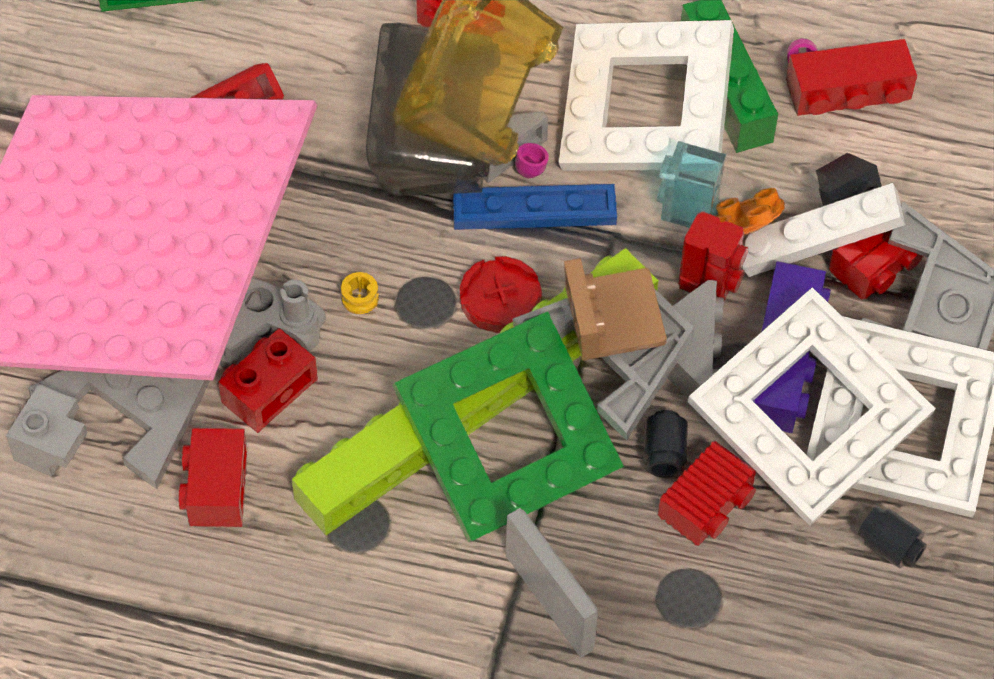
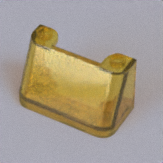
M443 0L435 14L395 107L393 120L407 131L492 166L510 162L518 152L519 144L517 143L518 133L507 126L531 68L541 63H548L555 57L559 50L558 40L564 27L529 0Z

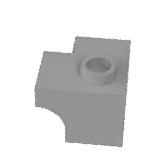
M38 384L6 434L14 461L49 476H53L58 466L66 468L87 435L86 425L74 420L79 409L77 399Z

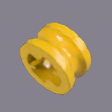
M356 272L346 276L342 281L341 299L346 310L353 314H365L377 306L379 300L378 284L373 276L364 272ZM359 289V292H361L362 289H366L367 296L361 298V294H358V298L353 297L352 291Z

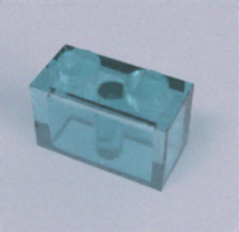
M678 141L673 156H665L659 178L663 180L659 188L657 202L663 204L661 220L690 228L698 213L703 211L714 216L715 207L719 203L726 154Z

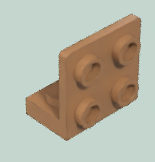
M581 258L564 261L565 288L582 361L666 344L667 337L651 273L648 268L593 278L592 273L584 274Z

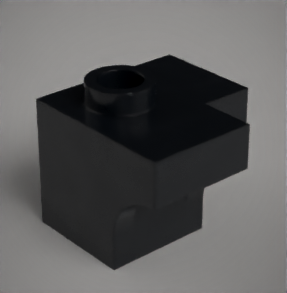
M848 152L816 170L823 206L882 187L877 165Z

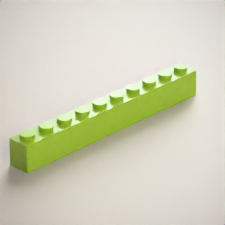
M625 248L615 256L609 255L603 258L590 273L595 278L646 267ZM651 273L654 289L657 291L659 280ZM566 288L551 300L546 299L538 303L532 311L568 298ZM513 322L506 325L500 333L513 328ZM573 330L562 338L572 361L581 356L576 332ZM523 371L453 405L467 434L470 435L528 394L534 387L526 371ZM399 402L398 406L385 415L379 414L373 417L366 424L365 428L353 437L338 441L332 447L330 453L317 462L305 464L298 470L295 477L292 478L294 500L325 535L334 531L429 463L401 403Z

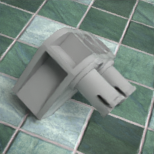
M252 277L219 365L228 368L232 364H239L251 353L252 348L260 339L271 336L279 328L308 352L313 350L319 343L320 329L326 320V315L319 305L308 299V287L300 280H290L284 283V289ZM254 291H260V295L257 294V293H253V292H254Z

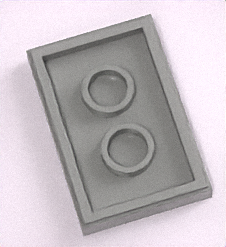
M521 508L507 515L506 557L580 658L594 650L598 608L526 512Z

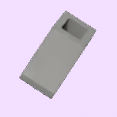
M715 280L706 281L673 305L695 327L694 337L667 377L687 398L719 370L713 369V358H720L722 333H714L715 322L722 323L724 298L716 297L717 281Z

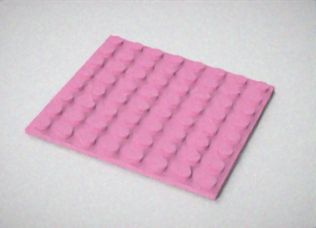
M32 95L0 164V366L213 381L318 105L315 100Z

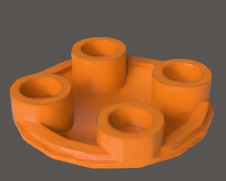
M766 188L757 192L753 198L739 202L738 198H729L720 202L715 207L718 213L716 217L720 218L721 223L728 221L743 227L745 236L766 227L780 216L785 209V202L779 197L775 188Z

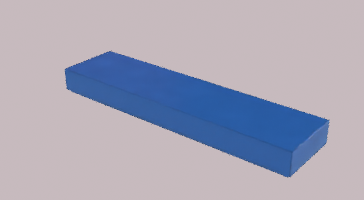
M615 184L453 188L454 230L617 225Z

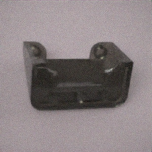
M403 22L382 24L379 32L366 138V157L371 171L390 197L482 192L484 177H488L490 171L489 156L486 152H482L477 142L483 78L492 77L494 69H499L501 61L499 47L494 45L489 37Z

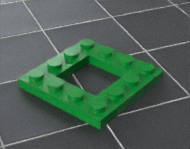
M548 311L403 378L392 385L468 543L506 525L507 515L519 508L524 510L526 514H529L624 467ZM526 371L563 448L491 483L453 404Z

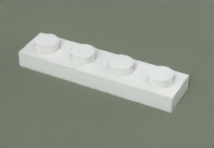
M891 183L767 225L754 233L745 235L742 245L748 247L749 250L743 264V270L748 277L775 269L777 261L790 264L904 226V216L896 187Z

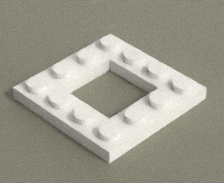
M732 21L576 24L559 156V165L562 171L720 170L734 33ZM687 64L681 126L606 127L614 65Z
M813 288L695 390L687 401L809 526L929 418L936 409ZM808 351H811L869 409L813 461L753 402Z
M842 316L904 378L955 390L940 461L893 450L852 488L973 518L994 427V352ZM828 368L807 451V456L812 461L860 419L864 405Z

